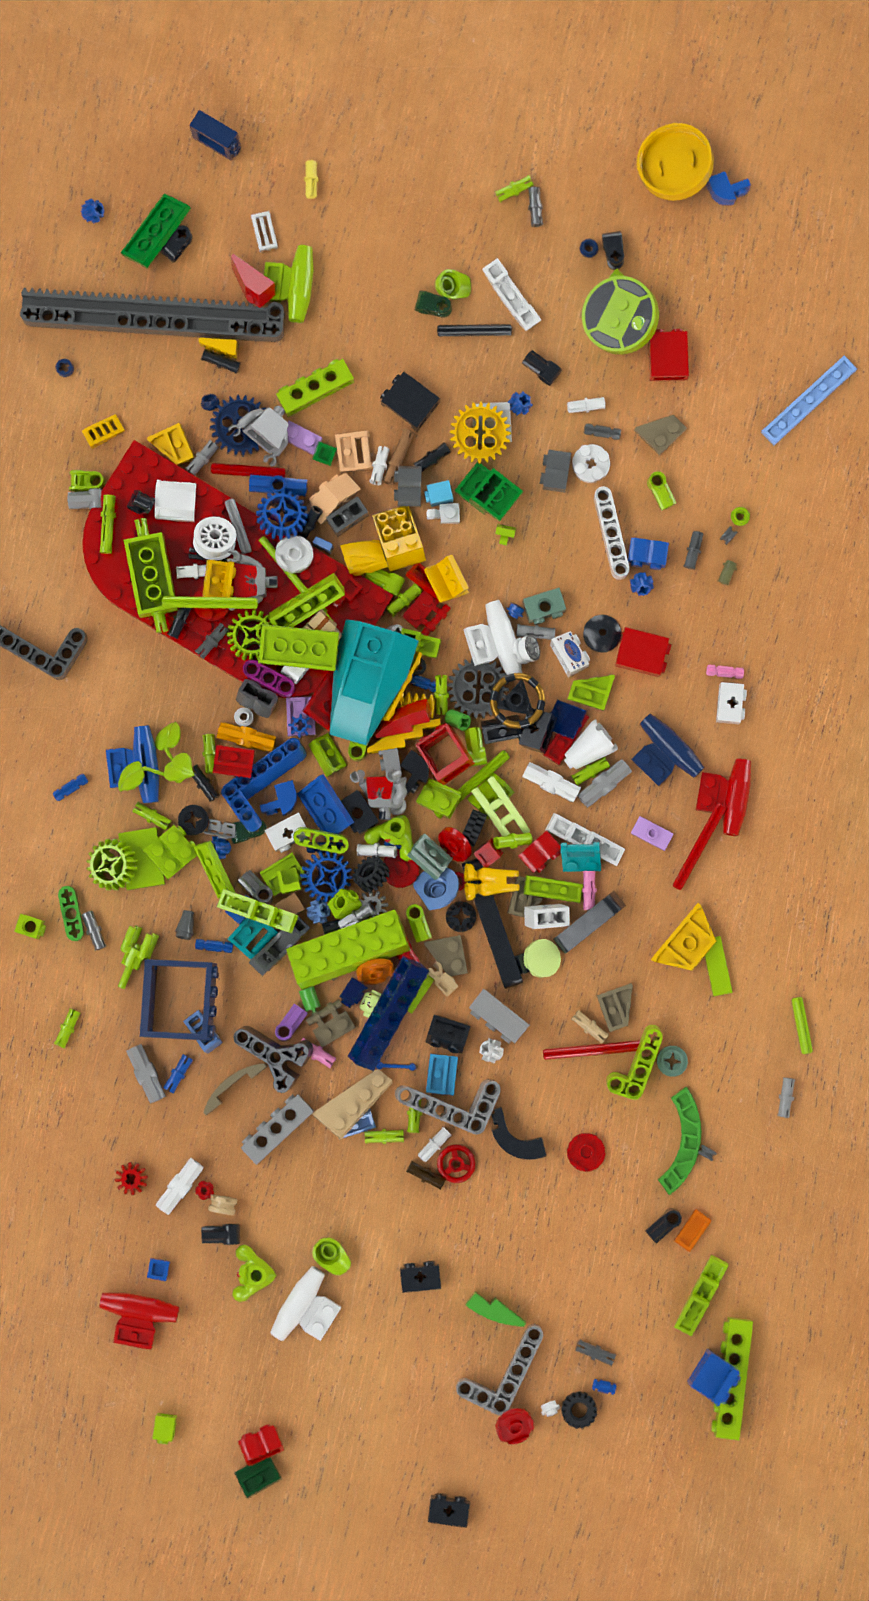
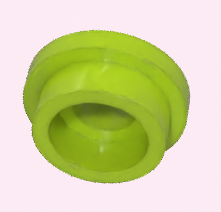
M737 507L731 513V521L737 526L746 525L750 519V513L744 507ZM737 514H742L744 518L742 520L737 519Z

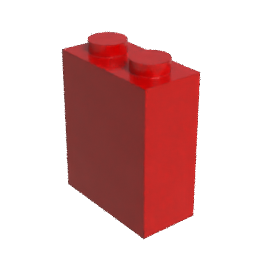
M656 329L648 342L650 381L688 380V331L672 329V331L664 332L663 329Z
M625 627L615 667L659 677L666 670L667 662H664L665 655H669L671 650L670 638Z

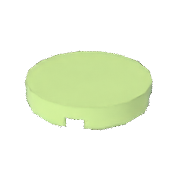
M546 939L535 940L525 949L524 964L533 976L539 978L550 977L560 967V951L552 941Z

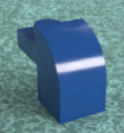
M725 171L711 176L706 183L713 200L726 206L734 205L735 196L742 197L746 195L751 187L749 179L730 184Z
M293 780L274 785L278 800L260 805L262 814L266 813L267 816L277 814V810L281 809L282 815L286 816L293 811L297 804V792Z

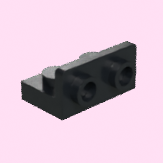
M434 1015L425 1042L435 1048L441 1047L451 1053L462 1054L471 1026Z

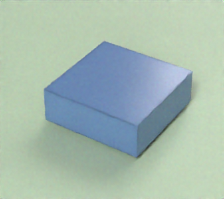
M315 537L313 546L331 554L333 550L332 543Z

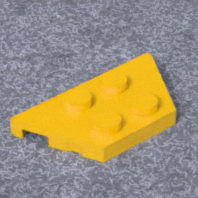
M697 903L650 960L693 971L717 942L701 904Z

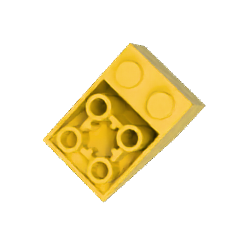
M400 506L372 515L389 571L426 561L424 549L409 506Z

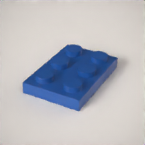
M324 774L318 776L297 793L320 831L340 834L354 823Z

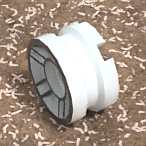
M527 635L515 640L513 653L517 655L516 659L521 664H527L539 659L540 647L534 636Z

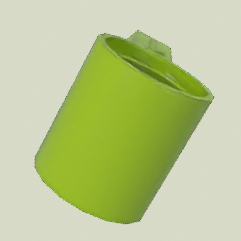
M658 471L652 473L647 480V486L652 491L661 511L675 505L676 501L666 482V476ZM658 477L661 480V485H654L652 478Z
M382 569L366 573L365 576L366 579L393 594L394 597L398 596L405 582V579L392 572L388 573Z
M480 727L464 730L467 751L475 763L473 766L487 764Z
M416 904L408 906L406 916L416 943L432 938L422 907ZM413 907L420 910V915L417 918H412L409 915V911Z

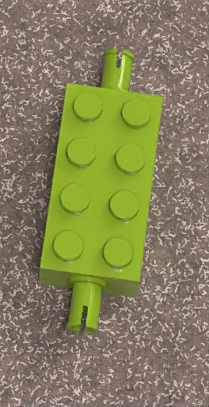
M141 518V523L139 519L134 521L138 537L124 540L137 611L140 618L154 617L156 633H162L160 625H162L163 632H167L165 614L178 611V608L162 606V598L164 596L176 597L165 540L162 532L149 535L147 519Z

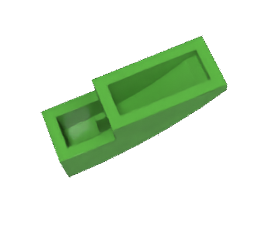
M474 1292L465 1303V1306L492 1321L524 1327L526 1324L522 1318L497 1298H494L489 1303L477 1292Z

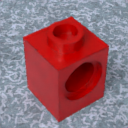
M490 838L476 849L474 855L487 868L499 859L504 852L501 849H496L493 839Z

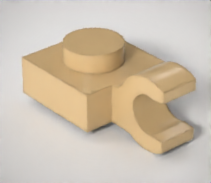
M436 962L433 966L437 971L435 972L432 968H429L426 972L435 980L434 984L448 997L458 985L452 976L446 972L443 974L442 965Z

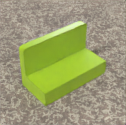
M492 773L478 787L489 804L499 798L487 781L492 776L500 784L508 798L515 793L495 773ZM472 793L467 800L479 812L487 815Z

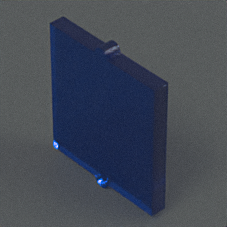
M557 700L552 711L549 712L557 717L553 732L574 739L579 727H582L581 723L587 711Z

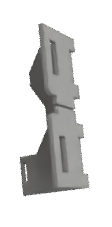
M209 819L208 831H204V833L219 836L218 838L223 839L235 838L236 824L227 822L221 824V821Z

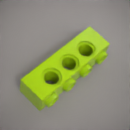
M335 359L328 364V367L324 369L318 368L312 372L311 376L307 378L301 377L290 387L286 385L278 390L276 396L280 405L285 410L287 418L354 383V378L344 359ZM329 374H333L336 376V379L330 382L326 380V377ZM312 383L320 385L317 390H311L309 386ZM295 392L303 394L300 399L292 397Z
M333 573L269 613V620L276 626L294 627L344 596V587Z

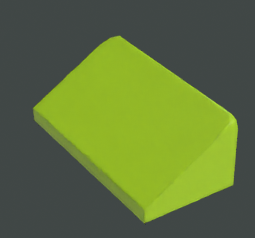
M329 733L314 739L308 744L326 777L347 766Z

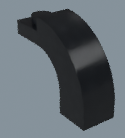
M502 1107L494 1109L495 1113L491 1114L494 1125L498 1124L499 1128L492 1129L491 1131L496 1142L505 1152L525 1160L547 1157L542 1137L531 1140H519L513 1137L507 1129Z

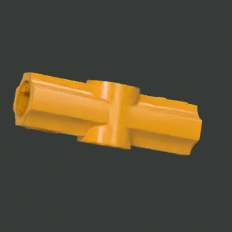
M221 722L216 738L236 743V745L244 748H256L272 752L277 737L257 732L253 728L238 727Z

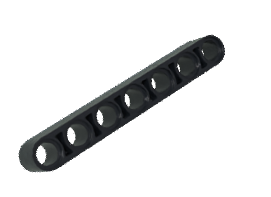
M477 858L461 863L463 870L465 869V864H472L476 871L483 868V865ZM468 881V883L480 884L481 881ZM476 894L474 902L504 988L507 989L523 983L493 895L482 896Z

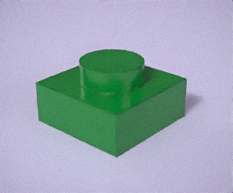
M318 441L312 459L331 466L337 448Z

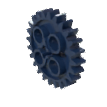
M237 395L236 400L229 396L228 403L223 399V407L220 405L216 406L219 412H212V415L216 418H210V422L215 424L210 426V430L215 431L211 435L212 438L217 437L215 444H222L220 450L226 447L228 448L227 454L234 451L235 457L238 452H241L242 457H244L246 451L251 456L252 449L259 452L258 444L246 435L242 428L239 435L243 437V441L237 443L233 439V435L238 431L237 427H233L228 431L229 427H225L222 422L230 420L232 424L237 425L238 421L242 418L238 414L240 409H244L248 413L259 409L261 402L254 404V398L247 401V395L244 396L243 400H240V396ZM236 429L231 435H226L228 432Z

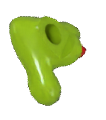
M406 815L393 817L391 820H387L365 832L364 839L366 843L374 845L382 837L385 842L392 845H401L400 858L405 861L412 860L407 856L414 844L410 823Z
M240 1245L236 1249V1257L240 1261L246 1262L237 1272L239 1283L244 1286H237L233 1289L232 1293L234 1300L238 1302L247 1301L251 1295L268 1286L276 1278V1274L271 1266L259 1258L248 1245Z

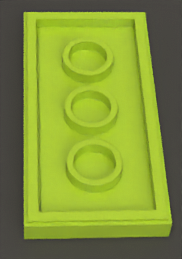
M262 624L258 663L336 671L339 632Z

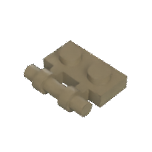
M340 1000L326 1004L327 1007L318 1012L311 1013L312 1016L306 1019L309 1026L315 1022L318 1024L319 1027L314 1029L313 1033L322 1047L356 1028L346 1011L340 1015L338 1014L337 1009L343 1006ZM331 1013L334 1018L324 1024L322 1018Z

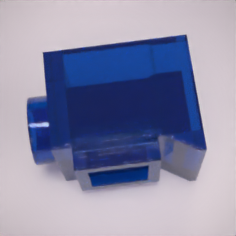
M352 977L339 996L342 998L341 1003L349 1008L352 1005L354 1006V1004L358 1005L365 994L363 991L367 990L368 987Z

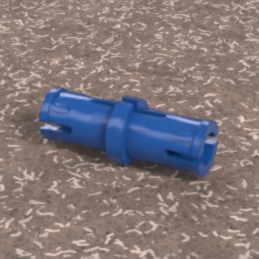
M182 1054L177 1066L171 1070L172 1074L165 1086H163L164 1089L168 1090L170 1085L173 1084L169 1090L173 1094L181 1079L185 1078L186 1075L184 1074L193 1062V1059L189 1057L184 1064L187 1058L185 1054Z

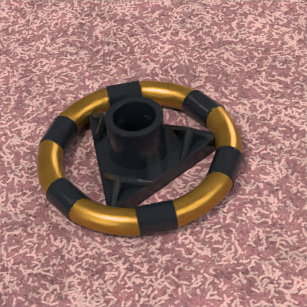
M512 673L504 676L495 684L490 695V707L494 717L502 725L510 728H524L536 722L543 713L546 702L544 690L540 683L532 676L524 673ZM520 680L497 706L500 689L506 683ZM524 681L528 682L537 692L538 703L535 712H533ZM499 709L531 715V717L521 721H511L500 713Z

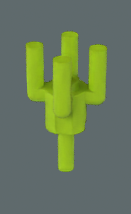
M137 925L135 927L129 926L120 948L125 953L121 963L126 966L118 984V987L122 989L126 988L132 970H139L143 959L151 958L159 935L152 933V935L146 933L142 945L137 944L142 931V927Z

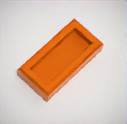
M695 1209L673 1241L690 1252L712 1220Z

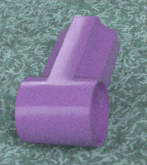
M293 1004L275 1029L277 1038L281 1041H288L308 1013L296 1004ZM281 1027H287L289 1029V1035L287 1037H281L279 1035V1029Z

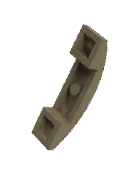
M265 1063L252 1065L232 1074L213 1092L203 1113L208 1115L222 1104L218 1096L245 1074H248L253 1079L267 1065Z

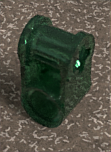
M419 291L414 310L422 314L446 318L451 314L452 307L450 300L446 297L427 291ZM443 304H446V308L440 310V307H442Z
M261 820L262 825L258 832L248 831L241 821L232 823L236 824L235 838H231L232 843L244 842L263 835L266 830L265 822Z

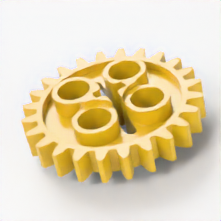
M480 401L479 407H476L475 403L472 402V408L465 405V412L459 409L460 417H453L457 422L450 424V426L455 428V430L449 431L450 434L454 435L450 441H456L453 449L459 448L457 454L464 453V460L469 456L471 457V463H473L474 459H477L478 464H480L481 459H484L487 464L489 457L495 461V454L501 456L500 449H507L504 443L510 442L509 439L505 438L511 435V432L506 431L510 424H504L508 418H501L503 411L497 413V406L490 409V403H487L486 407H483V403ZM479 416H482V432H485L482 435L481 450L478 449V434H475L479 428ZM469 418L474 419L476 426L473 428L467 427L466 420ZM487 419H492L495 422V426L487 428L484 422ZM467 438H474L476 444L473 447H468L465 444ZM492 438L495 441V445L489 448L485 446L484 440Z

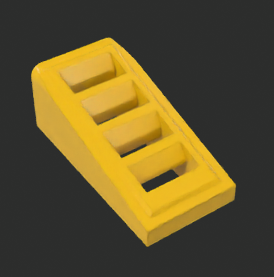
M199 338L198 342L201 347L237 359L238 344L236 340Z
M115 414L81 431L91 449H94L123 433L125 430ZM112 421L117 427L115 431L110 424ZM107 425L111 433L107 434L103 426ZM100 429L104 436L100 437L97 430ZM93 432L97 439L93 440L90 434Z

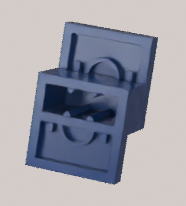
M707 1348L687 1382L690 1387L709 1398L717 1406H720L721 1403L724 1404L730 1395L728 1391L731 1386L735 1387L738 1383L740 1372L736 1367Z

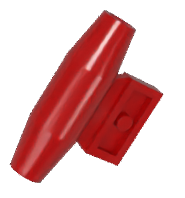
M736 758L728 780L718 774L702 772L696 811L712 813L716 804L719 803L725 806L726 810L723 814L724 835L735 837L739 835L746 815L751 787V761Z
M102 1293L99 1305L100 1309L122 1316L116 1324L113 1343L152 1350L156 1329L153 1322H177L179 1307L156 1298L129 1293Z

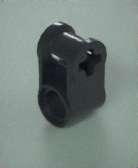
M184 225L178 226L160 250L172 263L181 256L182 252L192 241V234L189 228ZM180 234H183V235L186 234L187 237H186V238H184V237H181V238H180L179 235H180Z
M621 231L602 234L603 248L608 267L613 270L620 269L624 264Z
M134 490L126 507L137 514H148L155 503V498L149 497L140 490Z

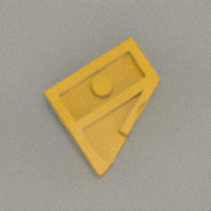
M180 423L147 437L150 443L177 466L195 458Z

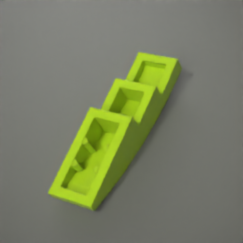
M223 889L217 907L291 934L298 915L225 889Z
M713 1255L710 1256L674 1328L692 1337L719 1286L720 1280L728 1268V1263Z

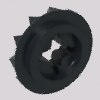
M198 805L186 806L179 813L178 824L188 835H198L204 832L208 826V814ZM191 812H193L195 818H201V820L196 822V828H194L192 823H185V821L191 819Z
M459 901L453 903L446 912L448 926L457 932L470 930L476 922L475 909L467 902ZM460 908H462L464 915L470 916V918L463 919L462 925H460L458 918L452 917V915L456 916L459 914Z

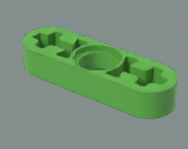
M64 886L59 890L58 898L66 936L72 941H79L84 936V927L77 894L74 888ZM65 890L72 892V896L69 899L71 903L75 902V905L64 907V903L68 904L67 899L62 897V894H65ZM69 908H74L77 912L74 919H68L66 916V911ZM78 920L79 924H75V928L80 930V933L75 938L74 935H70V932L73 931V926H68V922L72 923Z

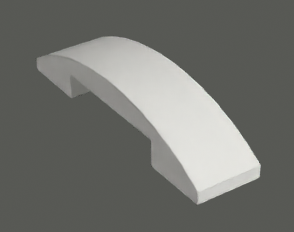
M498 258L482 269L499 298L525 331L541 321L531 304L527 303L510 279L509 273Z

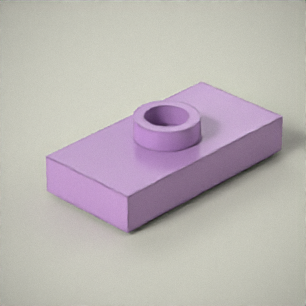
M639 816L630 833L663 851L666 850L673 836V833Z

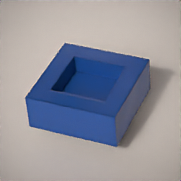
M150 1258L147 1278L167 1281L170 1261Z

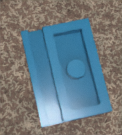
M430 1054L426 1093L454 1095L458 1057Z

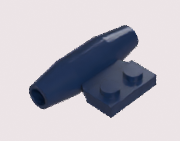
M652 714L647 715L642 720L640 726L653 743L644 746L631 760L658 786L672 774L675 765L693 778L705 768L693 750L669 726Z

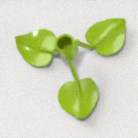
M177 722L170 723L164 727L155 738V747L158 750L165 749L166 754L171 760L165 766V771L161 772L146 766L142 767L139 761L130 763L120 775L118 782L120 792L138 787L144 779V771L162 775L168 781H175L176 783H181L186 778L194 776L190 756L187 753H180L173 758L169 751V748L175 747L180 740L181 730Z

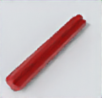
M222 463L211 464L212 474L249 477L250 475L270 477L279 475L283 478L286 476L285 468Z

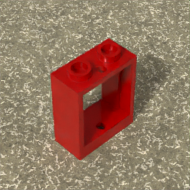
M447 723L437 726L433 733L423 736L416 744L417 749L436 780L442 785H446L475 764L453 727ZM450 735L462 756L440 771L428 750Z

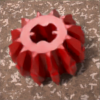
M129 1162L128 1169L125 1165H122L121 1169L123 1172H116L121 1178L115 1179V1182L122 1183L117 1188L120 1190L125 1187L124 1194H127L130 1189L131 1195H135V1188L141 1193L143 1190L140 1185L147 1186V1183L142 1181V1179H148V1175L142 1176L141 1174L146 1169L142 1168L139 1171V1163H136L133 1168L132 1162ZM129 1173H131V1176H136V1178L134 1179V1184L133 1182H128Z

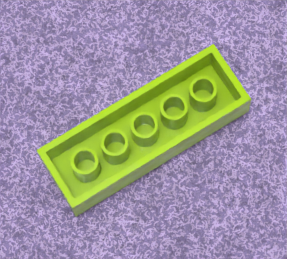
M395 909L286 949L297 985L302 990L356 971L361 964L369 960L389 959L411 951L400 917Z

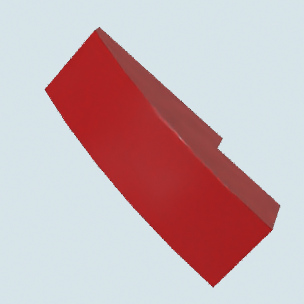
M428 700L415 701L396 709L394 716L389 721L382 720L376 729V738L413 732L414 725L430 722L431 709Z

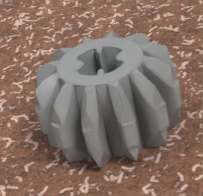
M379 891L376 892L375 897H373V892H369L370 897L362 893V897L365 900L359 899L362 904L361 907L371 901L372 903H377L375 913L370 915L371 917L380 915V912H387L382 907H388V903L381 904L386 897L382 896L378 899Z

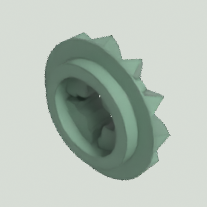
M667 1046L659 1052L657 1065L663 1074L675 1077L682 1074L687 1068L688 1058L680 1047ZM673 1052L674 1059L680 1061V1063H675L672 1070H670V1063L664 1061V1059H670Z

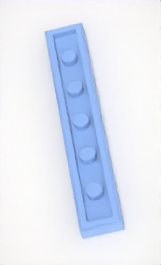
M844 355L767 425L761 433L773 446L777 444L849 378L857 368Z

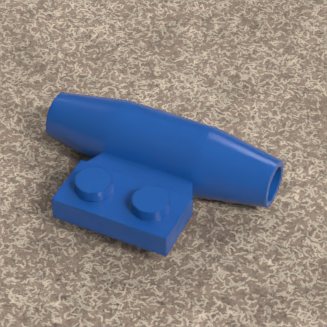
M149 725L134 727L133 750L127 748L106 750L110 788L118 787L120 775L130 763L139 761L142 767L146 766L158 770L156 747ZM144 771V779L138 786L143 803L158 802L159 774Z

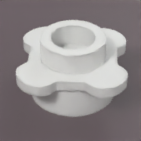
M555 1400L541 1406L542 1416L547 1415V1417L558 1413L557 1410L560 1409V1406L556 1404Z

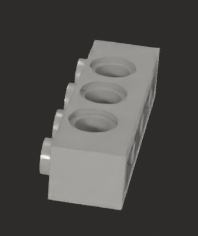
M292 1094L285 1101L286 1106L282 1110L278 1107L270 1115L272 1119L268 1123L263 1121L256 1128L258 1132L253 1137L249 1134L242 1141L244 1145L241 1149L256 1165L314 1112L299 1094L296 1097ZM288 1109L295 1111L296 1117L294 1120L286 1118L285 1113ZM275 1122L279 1123L282 1127L281 1132L278 1134L273 1133L271 1130V1125ZM259 1136L267 1138L266 1146L261 1147L257 1144Z

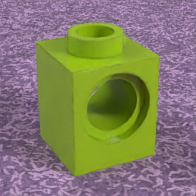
M340 889L327 904L336 919H344L352 914L353 910L356 911L362 906L358 899V894L353 890Z
M20 913L14 932L39 939L45 933V921ZM30 922H34L36 929L30 933L27 930V925Z
M156 1414L153 1439L157 1440V1443L169 1444V1442L173 1441L177 1415Z

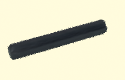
M510 324L437 326L438 336H506L512 333V326Z

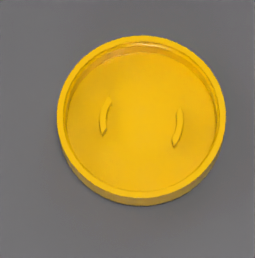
M683 123L667 124L654 130L643 141L637 155V169L643 184L653 195L665 200H682L699 192L711 177L714 166L713 152L705 135L697 128Z

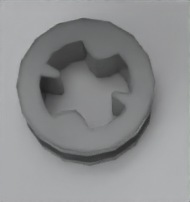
M730 526L720 537V540H724L727 545L738 532L733 531Z
M701 1145L702 1150L697 1153L713 1162V1156L717 1155V1153Z

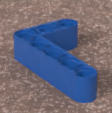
M297 738L287 740L253 764L251 778L235 777L221 789L222 796L248 831H257L262 825L260 817L252 808L248 799L305 759L307 752Z

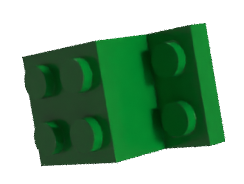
M477 461L454 492L483 515L487 512L500 522L522 495L523 490L493 468L490 471L481 463L478 464Z

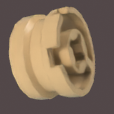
M211 1195L210 1200L212 1203L209 1205V1211L235 1215L236 1210L234 1206L237 1205L238 1199Z

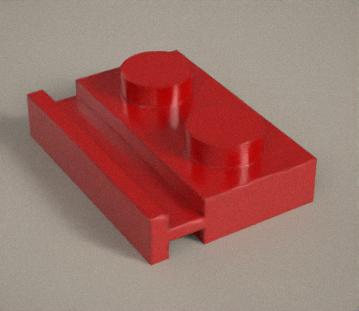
M216 745L212 773L251 778L255 750Z

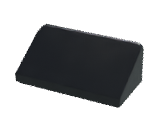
M518 715L506 717L511 721H520ZM497 719L481 722L485 744L519 738V734L522 731L521 728H510L502 725Z

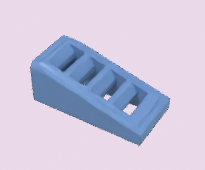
M198 1010L183 1021L192 1034H202V1030L198 1033L196 1032L203 1024V1014ZM200 1018L201 1021L192 1027L191 1024ZM215 1031L214 1037H212L214 1040L207 1045L205 1043L208 1041L196 1040L207 1054L223 1043Z

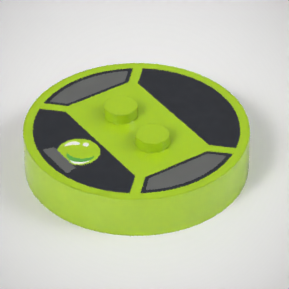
M627 276L611 277L597 284L588 294L582 309V323L587 336L599 348L612 354H629L642 348L654 335L659 321V307L653 293L640 281Z

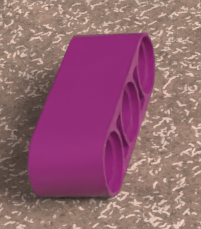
M248 660L243 665V672L246 677L283 697H290L294 694L295 685L293 681L255 660ZM249 666H257V672L255 674L247 673ZM267 674L274 675V681L266 683L264 682V677ZM284 683L291 684V690L283 692L281 686Z

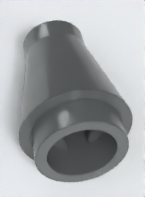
M183 910L175 930L177 938L191 940V937L194 935V912Z

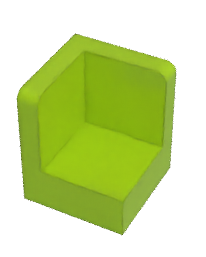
M296 868L277 871L282 894L301 890Z

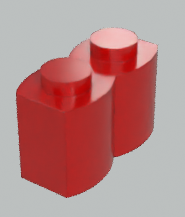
M546 830L518 857L532 873L537 871L539 874L547 867L546 861L550 858L554 860L561 854L559 851L561 846Z
M264 1425L257 1433H246L238 1441L248 1466L284 1451L283 1444L274 1425Z

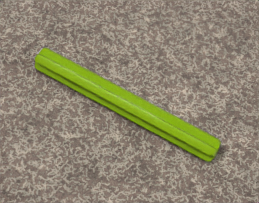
M164 596L162 598V606L171 608L256 609L258 600L257 598Z
M501 751L457 790L463 794L459 802L510 758L506 751ZM434 812V814H435L439 819H441V818L443 817L442 815H440V814Z

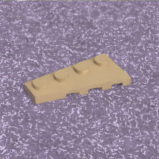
M376 1069L313 1112L312 1115L341 1140L391 1086L393 1081L379 1069Z

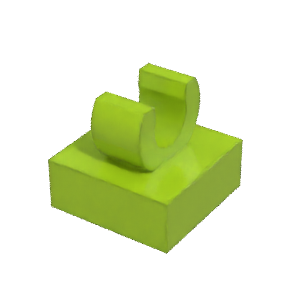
M497 524L495 534L501 535L499 544L507 545L508 537L514 538L516 527Z

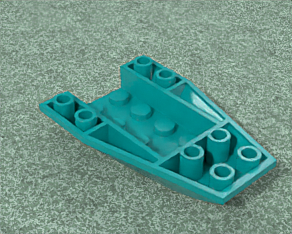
M346 619L342 637L338 644L336 671L333 674L330 735L362 745L368 744L408 677L418 640L368 623Z

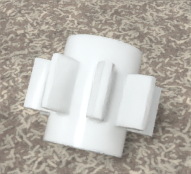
M488 1038V1041L483 1042L480 1046V1053L483 1055L482 1060L491 1063L500 1060L504 1050L500 1047L501 1042Z

